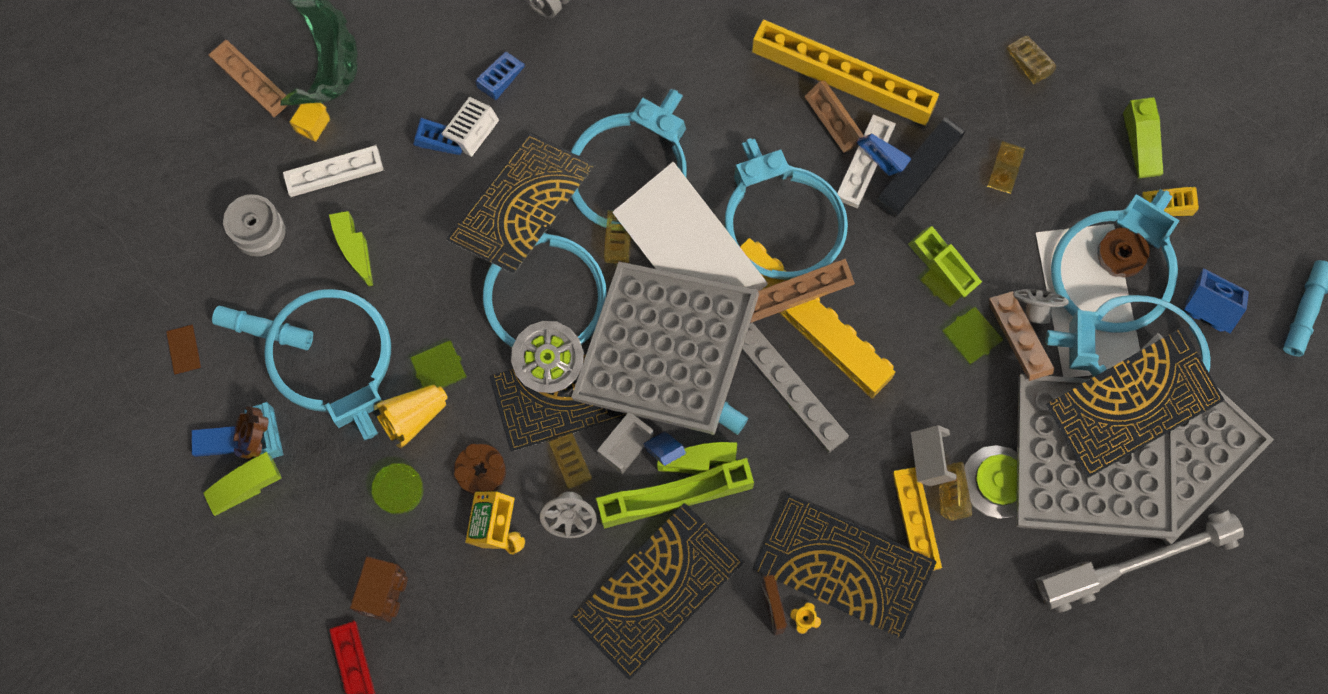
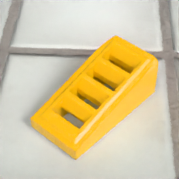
M1196 187L1166 189L1170 192L1169 195L1173 196L1164 209L1166 213L1171 216H1193L1197 212L1199 206ZM1159 190L1143 192L1142 198L1151 203ZM1173 198H1177V205H1178V206H1175V207H1174V199H1173Z

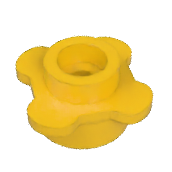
M806 603L799 610L793 609L790 613V617L797 624V631L801 634L806 633L812 627L818 628L821 624V619L817 617L814 611L815 607L811 603ZM804 616L808 617L807 621L803 620Z

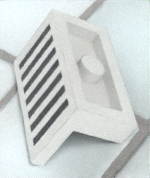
M469 97L443 131L442 135L457 142L463 152L472 157L498 123L499 119L490 106Z

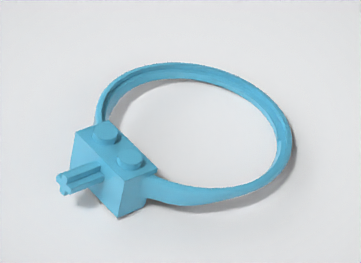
M670 89L660 107L642 98L634 112L611 115L591 125L578 138L571 152L580 156L585 145L597 134L610 128L629 126L630 121H634L674 144L672 150L676 156L678 168L686 177V159L679 143L686 130L684 120L672 114L683 95L676 90ZM577 188L571 197L578 209L588 219L611 230L626 231L620 222L610 221L594 213L585 204Z
M747 139L746 142L742 143V147L748 161L736 165L734 179L738 187L732 193L726 207L725 229L738 244L733 229V217L738 204L744 197L747 186L779 175L782 180L792 176L790 181L803 183L819 190L832 203L838 219V234L835 245L819 263L800 271H771L757 265L751 259L749 260L760 274L781 280H790L830 265L841 252L847 236V215L839 195L829 183L818 175L805 169L788 165L782 150L762 156L756 140Z
M1160 189L1151 203L1136 194L1126 209L1104 211L1088 216L1072 226L1063 235L1053 253L1051 278L1055 293L1069 300V304L1063 307L1072 316L1080 309L1070 299L1062 282L1061 261L1064 251L1071 239L1082 229L1095 223L1118 220L1117 224L1135 234L1138 232L1149 244L1157 249L1162 247L1161 250L1168 267V283L1162 300L1170 303L1177 282L1178 265L1169 236L1179 222L1178 219L1164 211L1173 197L1169 195L1170 192ZM1157 305L1147 315L1130 322L1111 323L1096 320L1094 323L1095 329L1110 333L1134 331L1153 322L1163 313L1166 307Z
M544 233L536 245L550 241L549 246L570 251L587 264L595 278L598 291L597 308L588 327L578 336L582 345L594 333L607 297L604 276L595 259L583 247L567 238ZM492 263L484 281V310L495 333L506 344L513 347L516 340L502 328L493 309V286L502 268Z
M317 290L294 299L276 316L269 328L265 341V364L273 384L291 402L306 409L329 413L338 428L355 421L364 440L373 438L378 432L368 413L374 411V405L382 401L378 388L388 370L391 357V340L385 321L379 312L365 299L342 290ZM342 298L359 305L372 317L380 333L381 353L378 364L371 375L375 379L374 381L331 404L323 405V400L301 396L292 391L282 381L273 360V343L278 328L287 316L299 306L316 299Z
M1144 295L1119 296L1103 303L1096 312L1077 310L1069 323V332L1048 330L1047 337L1045 338L1047 345L1069 347V369L1089 371L1095 377L1107 370L1104 364L1100 367L1098 364L1099 355L1095 351V321L1102 320L1109 311L1120 305L1130 302H1150L1172 310L1190 325L1189 328L1196 337L1200 347L1201 360L1208 372L1210 371V351L1201 329L1180 308L1155 297Z

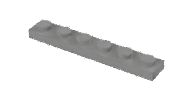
M752 322L749 325L742 352L824 449L830 453L848 439L849 435Z

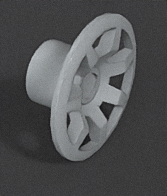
M1022 289L1013 292L1014 298L1027 303L1025 315L1028 321L1033 323H1049L1052 307H1062L1069 304L1067 298L1049 291Z
M574 492L560 494L558 498L546 503L540 512V521L543 527L551 534L562 538H578L588 534L595 527L597 520L596 513L591 505L583 501L582 497ZM556 505L555 511H547L550 507ZM582 507H584L588 512H582ZM545 517L556 519L549 525L546 522ZM592 519V522L587 526L582 520ZM563 523L565 524L566 533L559 532L555 529ZM572 524H575L582 531L571 533Z

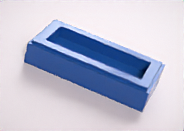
M235 426L192 430V455L198 457L234 453V448L238 449V442L233 441Z
M665 431L643 443L646 450L663 466L686 453L683 445Z

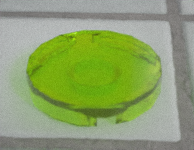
M393 463L383 467L376 474L372 483V495L375 503L383 511L390 514H402L412 511L420 503L423 496L424 488L421 476L411 466L403 463Z

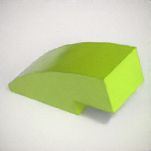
M349 211L329 215L332 230L345 258L357 275L368 286H373L367 240L363 233H355L354 220Z
M933 226L924 229L908 243L918 257L962 298L966 297L982 282L953 245H947Z
M716 442L687 447L684 449L685 455L666 466H663L658 461V471L697 475L708 471L709 466L718 467L722 464L736 461L737 442Z
M265 452L224 476L203 494L213 515L216 516L261 493L260 489L282 479L272 456Z

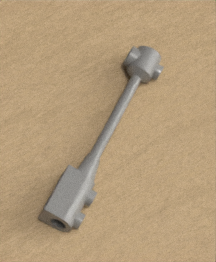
M1228 509L1208 515L1210 522L1206 523V531L1118 565L1112 564L1094 569L1091 562L1082 561L1039 577L1035 581L1046 607L1049 610L1055 608L1056 613H1061L1071 609L1070 602L1079 599L1080 604L1095 600L1094 593L1099 592L1101 588L1124 573L1204 543L1211 542L1216 547L1222 546L1223 550L1239 546L1237 540L1244 536L1243 527L1239 519L1234 514H1230Z

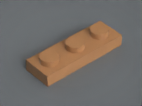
M820 81L805 96L843 152H849L860 138L865 137L826 81Z

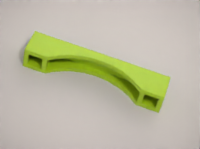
M745 458L722 464L711 470L675 482L644 489L621 491L596 498L605 529L676 510L684 503L691 506L753 489L754 480L748 460Z

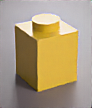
M304 99L290 120V123L296 133L316 142L329 122L330 117L323 104L318 101L311 102Z

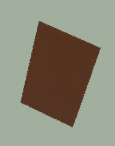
M193 324L166 331L174 375L201 368Z

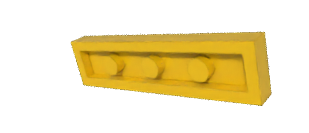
M916 467L893 471V479L909 549L937 561L934 570H939L942 568L924 487L922 483L917 481Z

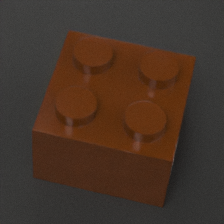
M366 557L350 609L360 615L391 623L392 617H396L399 611L400 602L397 601L400 591L404 592L407 585L408 577L405 576L406 572L397 564Z

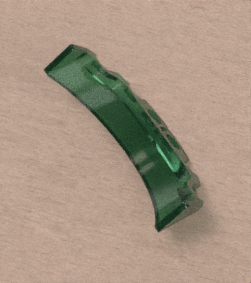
M290 0L299 10L311 30L317 48L318 70L314 83L307 92L295 88L281 100L280 105L322 103L336 99L354 81L358 68L356 61L358 57L357 46L354 36L349 34L345 25L347 20L343 13L335 9L329 0Z

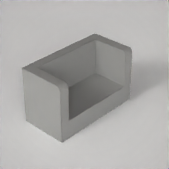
M628 413L597 450L598 456L620 474H623L645 447L643 443L652 439L654 436L653 429L635 415Z
M939 425L911 432L917 481L928 486L956 480V474L947 471L942 437L950 435V431Z

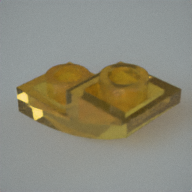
M1001 142L987 187L1011 194L1025 148Z

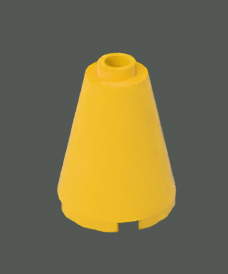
M430 385L378 402L374 405V411L379 408L381 414L377 418L392 441L397 439L400 442L396 446L402 448L446 406L445 400L448 398L442 387Z

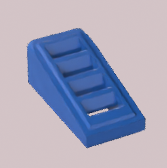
M505 52L476 80L477 88L496 101L525 67L524 63ZM507 60L515 65L513 69L505 64ZM502 67L503 69H505L506 71H508V73H507V74L503 73V72L500 70V68ZM497 74L500 77H502V79L499 80L494 75ZM492 80L496 85L493 86L489 81Z
M421 118L413 145L461 155L462 152L458 143L455 147L451 145L452 140L450 139L447 140V143L442 142L444 137L442 133L447 126ZM425 131L430 132L428 138L424 137ZM434 133L439 134L437 141L433 140Z
M869 134L857 141V144L888 176L903 171L911 160L905 153L874 134Z

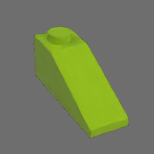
M1155 97L1131 100L1123 115L1138 178L1161 176L1163 174L1161 130Z

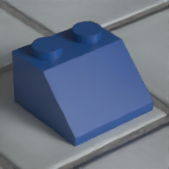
M1203 268L1186 300L1184 310L1195 319H1203L1209 322L1218 331L1231 333L1247 309L1249 291Z

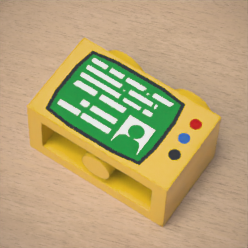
M475 492L465 543L481 548L505 549L515 498L499 492Z

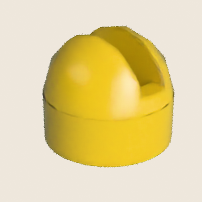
M511 532L507 537L505 549L509 554L514 555L525 546V538L521 537L519 532Z

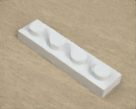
M873 115L864 136L874 134L888 143L895 123ZM860 146L837 193L843 203L857 209L878 165Z
M375 145L285 171L283 174L290 197L380 172L384 169L378 148Z

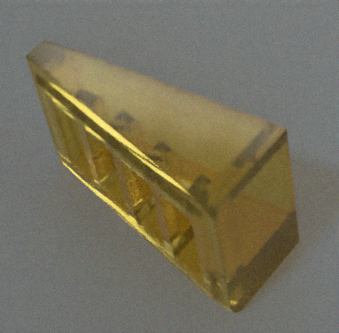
M1028 35L1007 46L1008 51L1033 84L1053 74L1057 67L1053 60ZM1023 44L1027 46L1025 49L1021 51L1017 49ZM1031 51V55L1027 57L1024 56V54ZM1034 58L1037 59V61L1033 63L1030 62V60ZM1038 65L1042 66L1040 69L1036 68Z
M608 210L604 250L605 262L629 263L631 236L622 224H612L613 220H619L613 214V211ZM612 230L625 231V234L612 233ZM611 240L625 241V244L611 243Z
M573 433L549 442L568 489L592 479ZM570 441L572 446L565 449L557 450V446ZM573 450L576 453L565 459H561L560 457L561 455L569 453ZM578 459L579 463L565 468L564 464ZM582 468V472L569 477V472Z
M958 462L946 465L947 471L957 474L956 480L939 484L940 514L950 521L971 517L972 507L964 463ZM957 485L955 488H949V486ZM958 495V498L951 499L952 496Z

